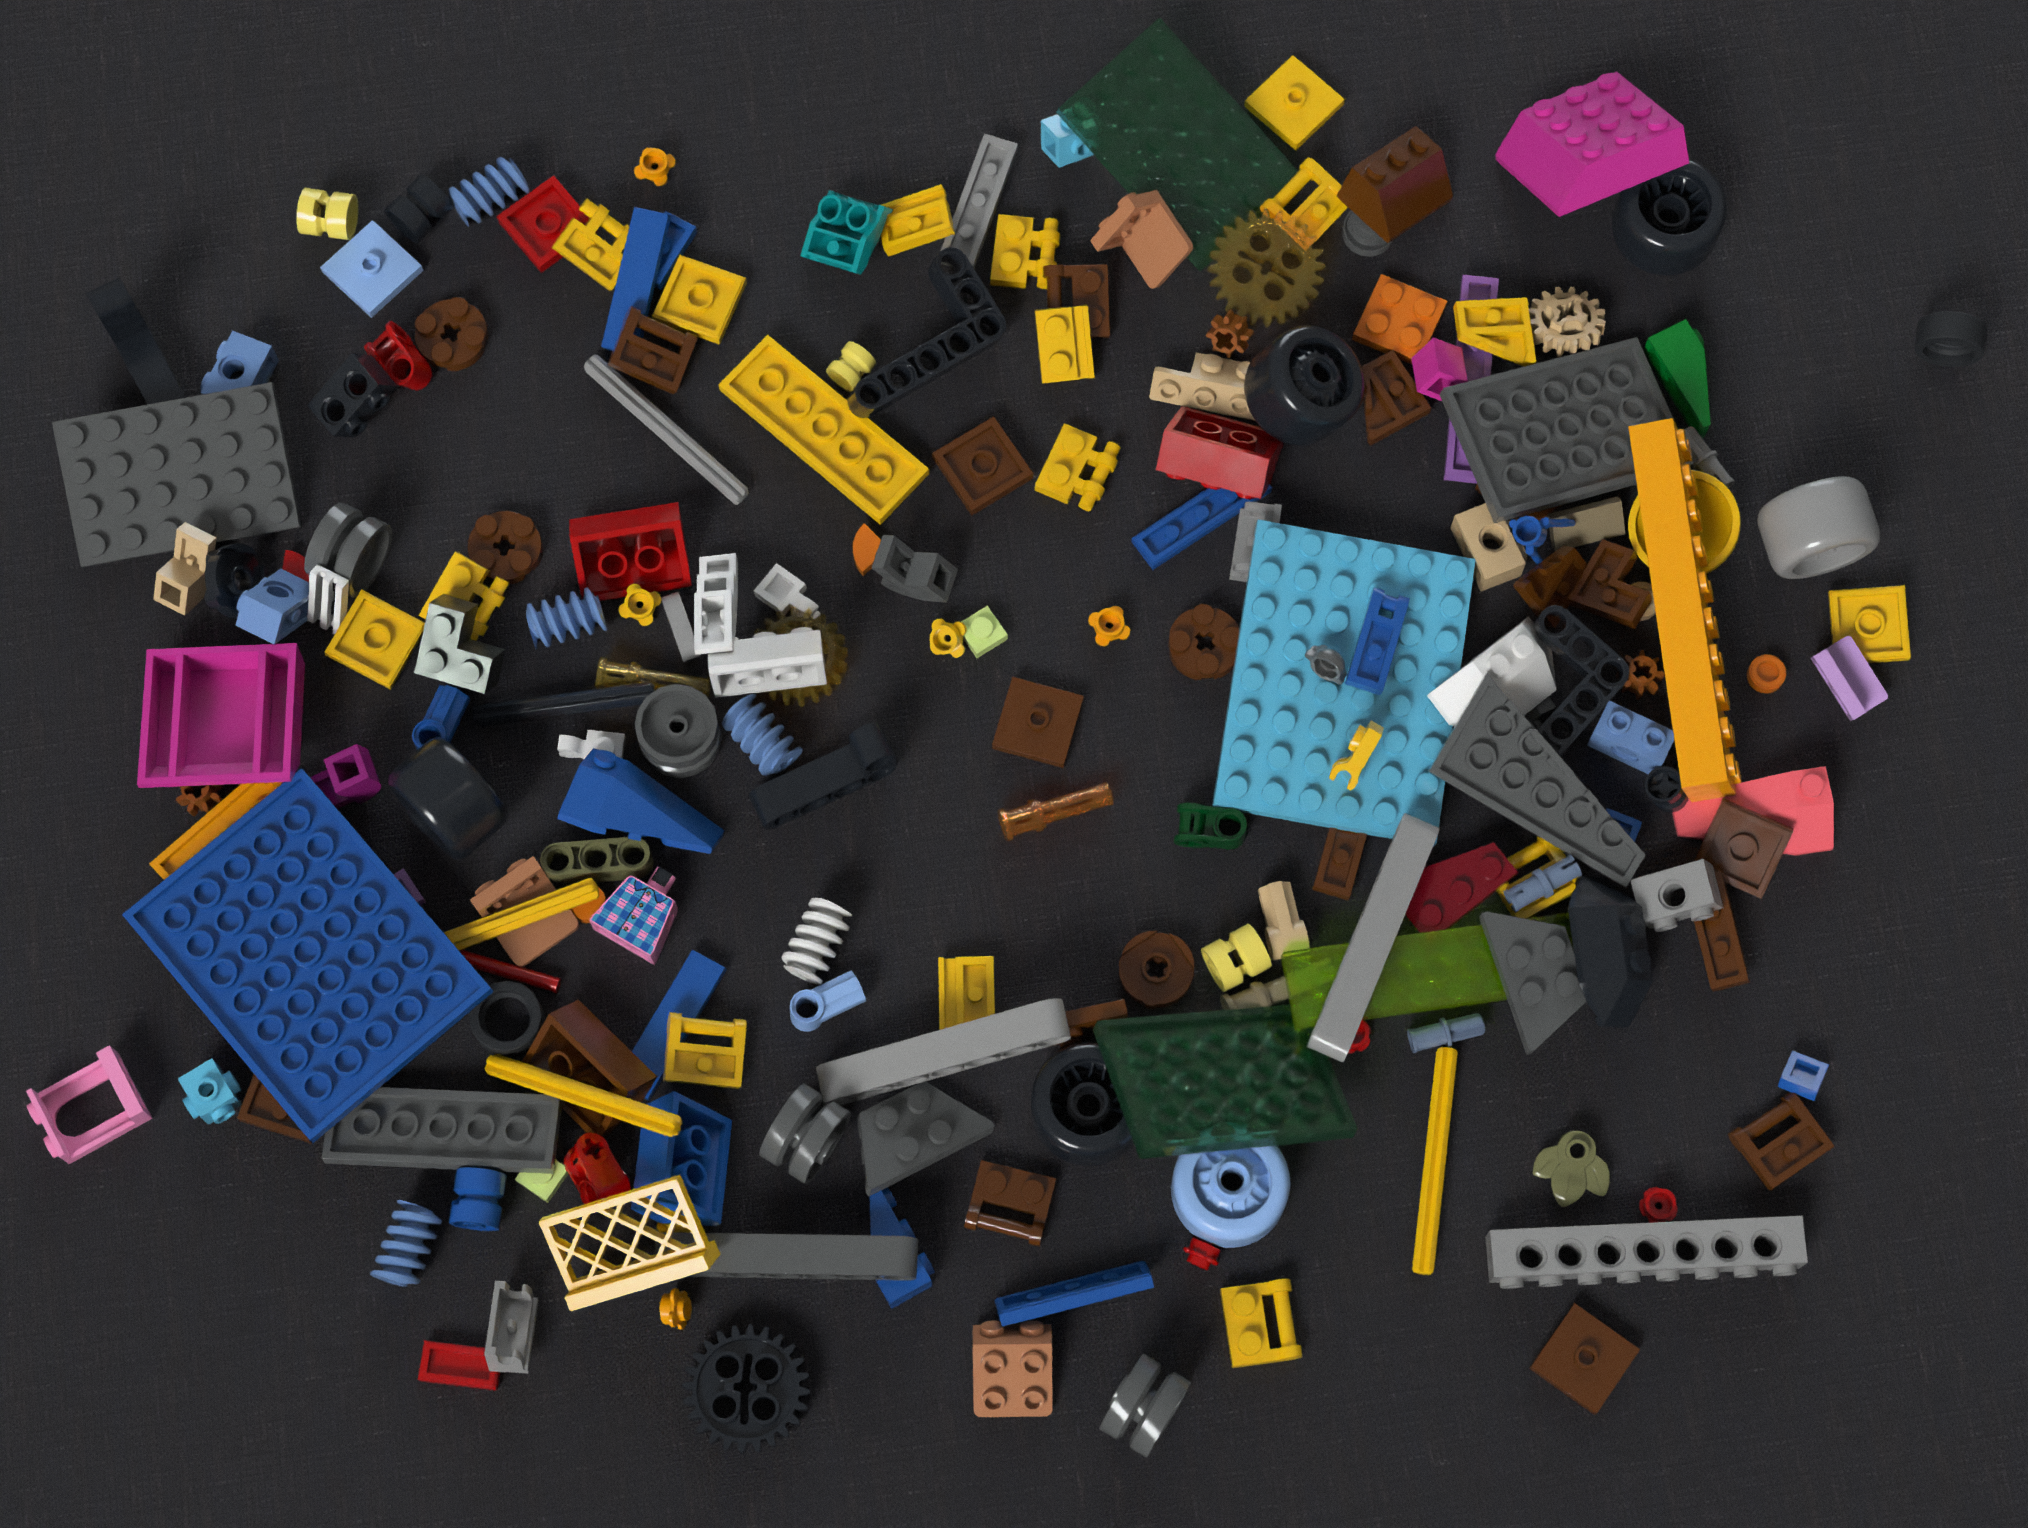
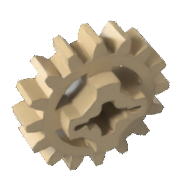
M1555 287V294L1553 295L1543 291L1541 300L1534 298L1531 309H1529L1534 345L1543 343L1544 353L1555 349L1557 357H1561L1564 351H1569L1571 355L1577 353L1578 349L1582 351L1590 350L1591 344L1599 345L1600 337L1604 335L1606 323L1604 320L1605 310L1598 309V299L1588 300L1589 292L1584 291L1580 295L1575 294L1574 287H1570L1568 293H1563L1560 287Z

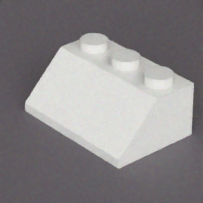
M801 627L793 629L790 634L776 635L773 632H761L748 639L738 640L735 637L733 651L708 653V670L715 698L827 684L820 630L813 631L812 628Z

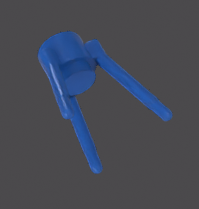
M1524 516L1517 521L1512 519L1509 522V526L1513 528L1514 539L1525 546L1526 554L1531 556L1536 565L1543 561L1537 552V547L1541 546L1546 540L1547 529L1549 527H1570L1576 524L1573 519H1549L1544 517L1538 520L1532 516Z

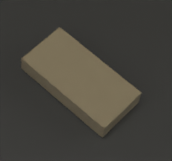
M1618 496L1547 514L1549 519H1573L1576 522L1575 526L1549 527L1551 546L1554 551H1557L1563 545L1577 547L1626 534L1622 501Z

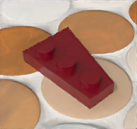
M1494 842L1424 868L1405 915L1430 944L1519 873Z

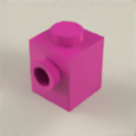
M1433 337L1411 358L1418 393L1442 401L1439 394L1443 388L1468 382L1463 350L1458 346Z

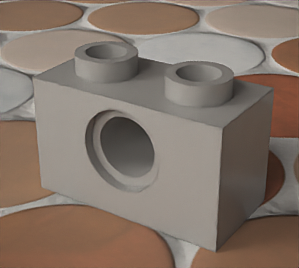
M1704 859L1630 880L1635 900L1642 906L1645 926L1650 929L1654 928L1656 932L1677 927V921L1691 918V921L1709 919L1714 916L1713 911L1724 908L1713 865ZM1678 889H1684L1685 900L1679 906L1672 907V894Z

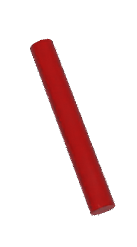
M460 950V953L476 970L555 993L559 990L561 978Z

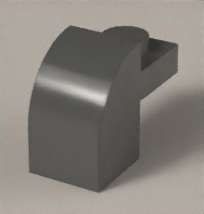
M895 535L882 536L872 565V569L883 577L881 584L886 588L901 595L930 602L948 601L958 571L955 566L939 553L915 552Z

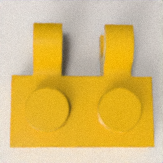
M1371 720L1366 728L1359 725L1348 746V749L1353 751L1349 757L1338 759L1333 764L1329 779L1334 780L1338 772L1342 770L1348 771L1351 774L1347 789L1350 791L1354 789L1358 783L1361 770L1364 768L1383 734L1384 727Z

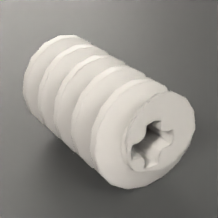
M811 898L808 905L812 911L804 912L801 917L806 925H798L795 932L799 938H791L788 943L793 952H784L781 958L786 964L783 967L791 974L810 983L821 985L823 980L815 972L816 970H829L830 967L822 958L823 956L835 958L836 953L829 947V944H842L843 940L835 932L836 930H849L850 927L842 918L843 916L852 917V914L828 900Z

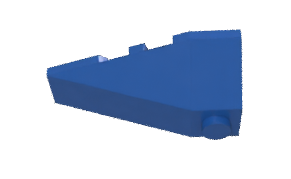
M595 748L580 763L557 818L595 833L606 834L607 828L629 832L628 839L641 841V836L661 838L662 843L666 846L707 854L712 853L724 835L722 828L631 762L617 757L610 751Z

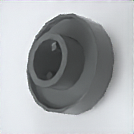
M1352 210L1344 220L1342 236L1345 244L1352 252L1360 256L1373 257L1380 255L1388 250L1394 241L1385 242Z

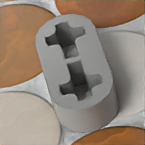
M679 592L661 597L683 662L701 656V654L695 655L694 633Z

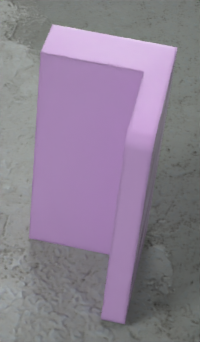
M1851 636L1844 637L1810 658L1850 721L1855 720L1865 714L1866 711L1888 699V694Z

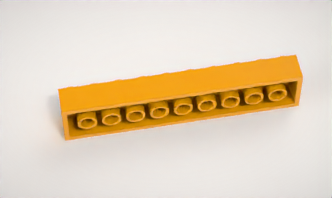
M1673 418L1628 426L1681 787L1691 802L1735 796V784L1741 783V774L1738 761H1735L1734 754H1730L1729 749L1736 747L1733 726L1729 724L1728 717L1724 716V711L1730 710V702L1727 688H1724L1723 681L1719 680L1718 676L1725 674L1722 654L1718 651L1717 644L1713 643V639L1719 638V629L1716 616H1713L1711 607H1708V603L1714 602L1711 581L1707 579L1706 571L1702 570V568L1708 567L1706 547L1702 545L1701 536L1697 535V532L1703 531V524L1695 499L1692 500V497L1698 496L1695 476L1691 473L1690 465L1686 464V462L1692 461L1689 439H1686L1684 428L1678 429Z

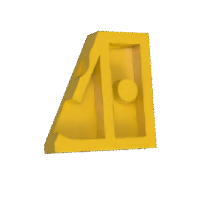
M1527 297L1455 302L1453 309L1458 341L1524 367L1536 364Z

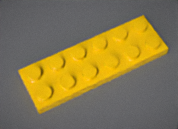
M769 335L719 383V390L880 525L929 475L928 467L869 418L855 416L850 411L847 404L848 401Z

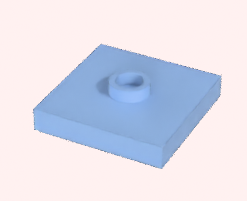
M373 220L320 267L322 273L371 318L424 271L422 265Z

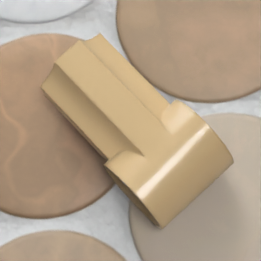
M1290 881L1273 882L1258 888L1259 900L1266 923L1265 938L1271 960L1310 953L1307 930L1304 921L1299 920Z

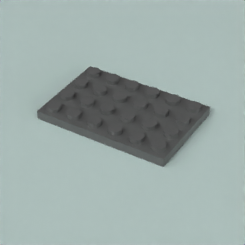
M1637 337L1445 387L1439 394L1494 524L1636 485L1628 426L1673 418ZM1693 461L1686 462V464H1689L1691 468Z
M272 382L52 422L81 567L174 551L176 530L184 522L216 537V543L302 527L274 383Z

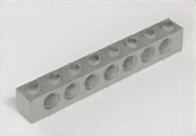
M1803 1216L1490 1230L1485 1236L1489 1283L1500 1282V1288L1502 1289L1523 1287V1281H1539L1540 1287H1554L1563 1285V1279H1578L1579 1285H1595L1602 1283L1601 1278L1617 1277V1283H1635L1641 1281L1640 1276L1656 1275V1281L1665 1282L1679 1280V1274L1695 1273V1279L1697 1280L1718 1278V1272H1734L1735 1278H1748L1758 1276V1270H1773V1276H1789L1797 1274L1796 1269H1800L1808 1263ZM1755 1239H1763L1768 1242L1771 1247L1770 1257L1760 1256L1755 1251ZM1716 1241H1725L1731 1246L1732 1257L1730 1259H1724L1716 1253ZM1680 1242L1688 1244L1694 1253L1693 1260L1686 1261L1681 1259L1677 1255L1676 1244ZM1640 1244L1650 1246L1655 1253L1654 1262L1642 1261L1637 1255V1246ZM1600 1246L1610 1247L1615 1252L1616 1262L1614 1264H1605L1599 1259L1598 1248ZM1569 1248L1573 1250L1577 1256V1264L1575 1266L1563 1264L1559 1259V1249ZM1520 1251H1533L1538 1257V1266L1535 1268L1524 1266L1519 1258Z

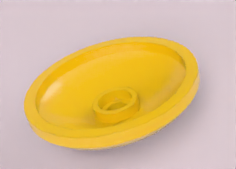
M1691 470V473L1695 476L1698 496L1692 497V500L1695 499L1703 524V531L1697 532V535L1701 536L1702 545H1705L1708 557V567H1704L1702 570L1706 571L1707 574L1720 566L1735 548L1741 528L1740 511L1731 491L1720 480L1707 473ZM1637 496L1629 514V537L1636 554L1649 567L1639 496Z

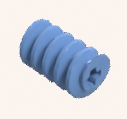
M503 157L497 158V169L490 164L484 167L486 178L479 172H474L472 174L473 184L466 179L461 180V192L455 187L448 189L450 201L468 227L469 217L477 223L482 222L481 210H484L490 216L494 215L492 203L495 202L504 209L506 207L505 195L517 201L516 189L518 187L526 194L530 193L524 176L512 159L509 158V163Z
M588 587L584 588L582 600L572 591L570 592L568 604L563 601L560 595L555 596L554 608H551L545 599L541 600L539 612L535 610L531 603L527 604L526 618L536 650L539 638L546 647L551 646L553 634L560 643L566 641V631L568 630L575 639L580 638L582 626L589 635L594 634L596 622L604 631L608 630L598 595L594 596Z
M756 694L747 695L728 710L723 718L722 726L726 731H732L731 737L735 742H741L740 748L744 753H750V761L753 764H759L758 769L762 775L777 774L791 765L801 755L803 749L797 747L789 750L788 747L793 742V737L787 736L780 739L779 736L783 732L784 726L781 724L771 728L770 725L774 721L775 715L771 713L762 717L761 713L766 708V704L761 702L753 706L751 703L756 698Z
M397 1200V1203L405 1211H394L391 1216L400 1225L388 1226L386 1232L395 1240H384L381 1242V1248L389 1253V1255H378L376 1257V1263L384 1270H373L370 1275L397 1286L407 1287V1284H420L421 1280L412 1271L413 1269L426 1268V1265L417 1257L418 1254H431L432 1250L423 1244V1240L436 1239L437 1235L428 1227L429 1225L442 1224V1220L433 1214L434 1212L407 1201Z

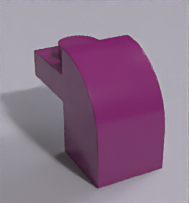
M358 744L325 758L324 762L327 770L310 777L337 809L352 802L362 804L375 796L381 789V783L369 750Z

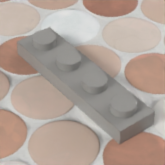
M984 133L952 219L955 234L946 237L941 251L947 247L960 249L966 255L973 268H975L1015 160L1018 143ZM941 262V264L953 267L948 262Z

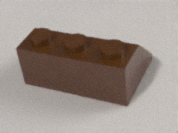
M1415 126L1353 166L1336 197L1385 242L1389 243L1450 202L1453 198V193L1442 149L1427 134Z
M579 1000L549 1013L522 1061L523 1063L641 1103L657 1078ZM563 1101L562 1109L584 1131L599 1134L604 1139L622 1122V1120Z

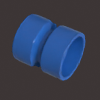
M458 1168L456 1170L454 1191L459 1195V1199L451 1204L449 1224L470 1230H499L502 1207L497 1204V1200L504 1197L507 1175L483 1168Z

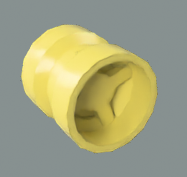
M849 341L841 350L842 356L840 360L832 361L827 367L826 373L838 386L851 392L857 383L861 381L860 376L870 373L876 365V361L862 346Z

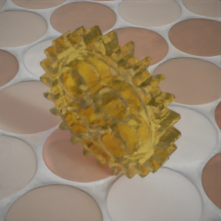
M1264 208L1261 218L1257 219L1255 213L1251 210L1248 213V222L1245 223L1239 216L1234 219L1236 230L1227 225L1223 228L1227 239L1216 237L1214 243L1221 251H1211L1209 257L1218 261V263L1210 265L1207 272L1217 274L1218 277L1214 278L1209 284L1210 287L1220 286L1222 289L1216 295V300L1224 298L1229 300L1224 309L1226 312L1236 307L1239 309L1237 315L1241 317L1245 314L1250 315V325L1252 326L1258 317H1263L1265 327H1269L1272 317H1276L1277 322L1283 325L1285 323V313H1288L1295 320L1299 316L1296 306L1307 310L1310 305L1305 297L1316 299L1319 293L1311 286L1322 285L1324 282L1323 278L1315 275V272L1325 268L1324 263L1315 262V258L1322 255L1323 249H1312L1311 245L1316 241L1317 236L1308 238L1304 236L1308 228L1307 224L1302 225L1298 229L1294 227L1296 222L1295 215L1285 222L1283 221L1282 210L1278 211L1275 218H1270L1268 209ZM1255 235L1263 236L1268 241V249L1264 252L1255 251L1250 245V238ZM1238 252H1245L1256 262L1238 256ZM1291 252L1297 255L1300 260L1299 267L1296 269L1286 268L1281 259L1283 254ZM1268 260L1273 263L1271 270L1274 272H1269L1265 276L1260 273L1262 267L1259 264H1264ZM1239 266L1246 267L1251 273V281L1248 283L1237 282L1233 277V269ZM1279 273L1282 276L1290 277L1295 281V283L1293 285H1290L1277 274ZM1268 284L1278 285L1282 290V299L1278 301L1269 300L1264 293L1265 286Z

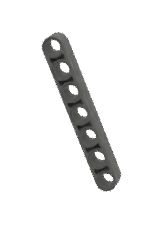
M673 1233L671 1238L685 1245L695 1242L692 1233ZM705 1233L709 1242L715 1240L720 1256L709 1270L687 1276L916 1280L918 1239L907 1236ZM657 1241L655 1242V1254H658L662 1245Z

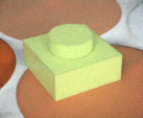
M988 606L962 621L967 629L963 639L976 658L1008 640V634Z
M555 1160L554 1174L519 1172L515 1181L549 1203L569 1173L563 1164Z

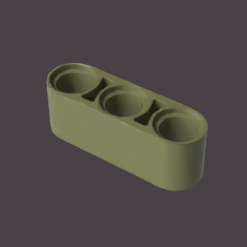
M628 837L553 843L544 848L540 858L543 871L550 882L556 885H571L587 878H593L596 883L622 881L630 875L641 879L650 874L654 864L650 848L645 840L628 839ZM639 851L645 854L639 864L630 865L625 862L631 852ZM601 854L607 857L606 862L601 867L592 868L588 866V861L594 855ZM563 857L569 860L568 865L563 870L554 871L550 869L551 863L556 858Z

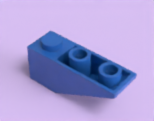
M888 1187L870 1196L871 1236H907L916 1238L906 1219L898 1221L891 1209L897 1203ZM923 1252L918 1255L916 1280H876L889 1306L893 1309L932 1287V1281L929 1276L934 1274L935 1271Z

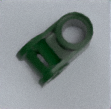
M1181 803L1177 805V813L1180 814L1178 835L1174 836V843L1176 845L1189 848L1208 847L1230 850L1240 847L1245 841L1247 822L1245 816L1239 810L1211 807L1196 803ZM1191 820H1194L1193 831H1190ZM1225 822H1234L1240 827V831L1234 836H1226L1221 833L1219 828Z

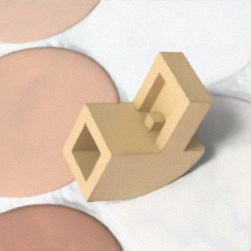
M186 522L178 527L176 530L174 556L156 572L153 600L184 616L191 611L205 596V559L208 552L215 550L217 538Z

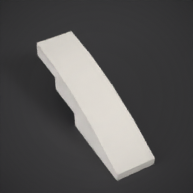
M736 553L699 557L697 593H694L695 655L733 651L738 601V561Z

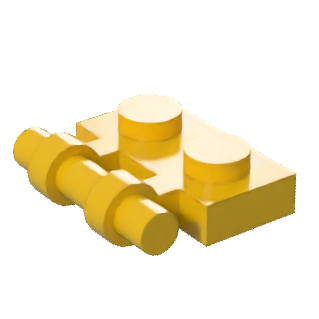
M586 198L579 208L582 213L589 217L586 225L572 218L551 248L608 291H612L617 282L623 256L621 252L625 248L630 226L628 224L623 226L608 214L609 210L601 204L597 206ZM600 226L616 237L611 245L595 234Z
M998 214L990 285L1026 289L1027 276L1038 277L1037 287L1047 289V278H1043V266L1057 265L1054 261L1055 248L1060 245L1059 221L1054 218H1046L1043 230L1033 231L1034 218ZM1031 247H1041L1039 260H1029Z
M1064 423L1035 483V491L1065 504L1069 503L1075 492L1082 495L1078 506L1085 511H1091L1095 502L1100 501L1105 491L1103 485L1108 474L1113 473L1118 464L1116 457L1121 447L1114 442H1108L1103 452H1096L1094 448L1098 437ZM1087 464L1095 467L1090 480L1081 479Z
M454 552L418 616L426 620L429 602L442 594L472 602L477 594L483 598L477 609L471 639L477 641L480 635L484 636L489 626L486 623L495 607H500L505 599L503 593L509 582L496 576L490 587L484 585L483 582L490 570L461 553Z

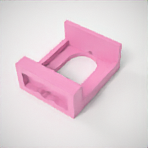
M110 1045L96 1052L99 1059L96 1062L39 1093L31 1088L26 1091L31 1100V1103L26 1105L28 1112L37 1125L43 1124L48 1134L43 1140L53 1158L59 1156L65 1162L71 1164L152 1119L119 1053ZM110 1080L125 1111L82 1135L71 1137L62 1134L56 1124V1117L60 1108L74 1098Z

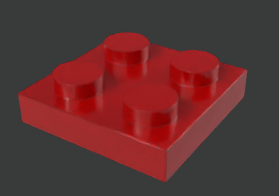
M553 175L500 213L497 219L498 223L542 273L563 258L562 255L551 247L571 219L575 218L583 225H586L589 217L579 210V204Z

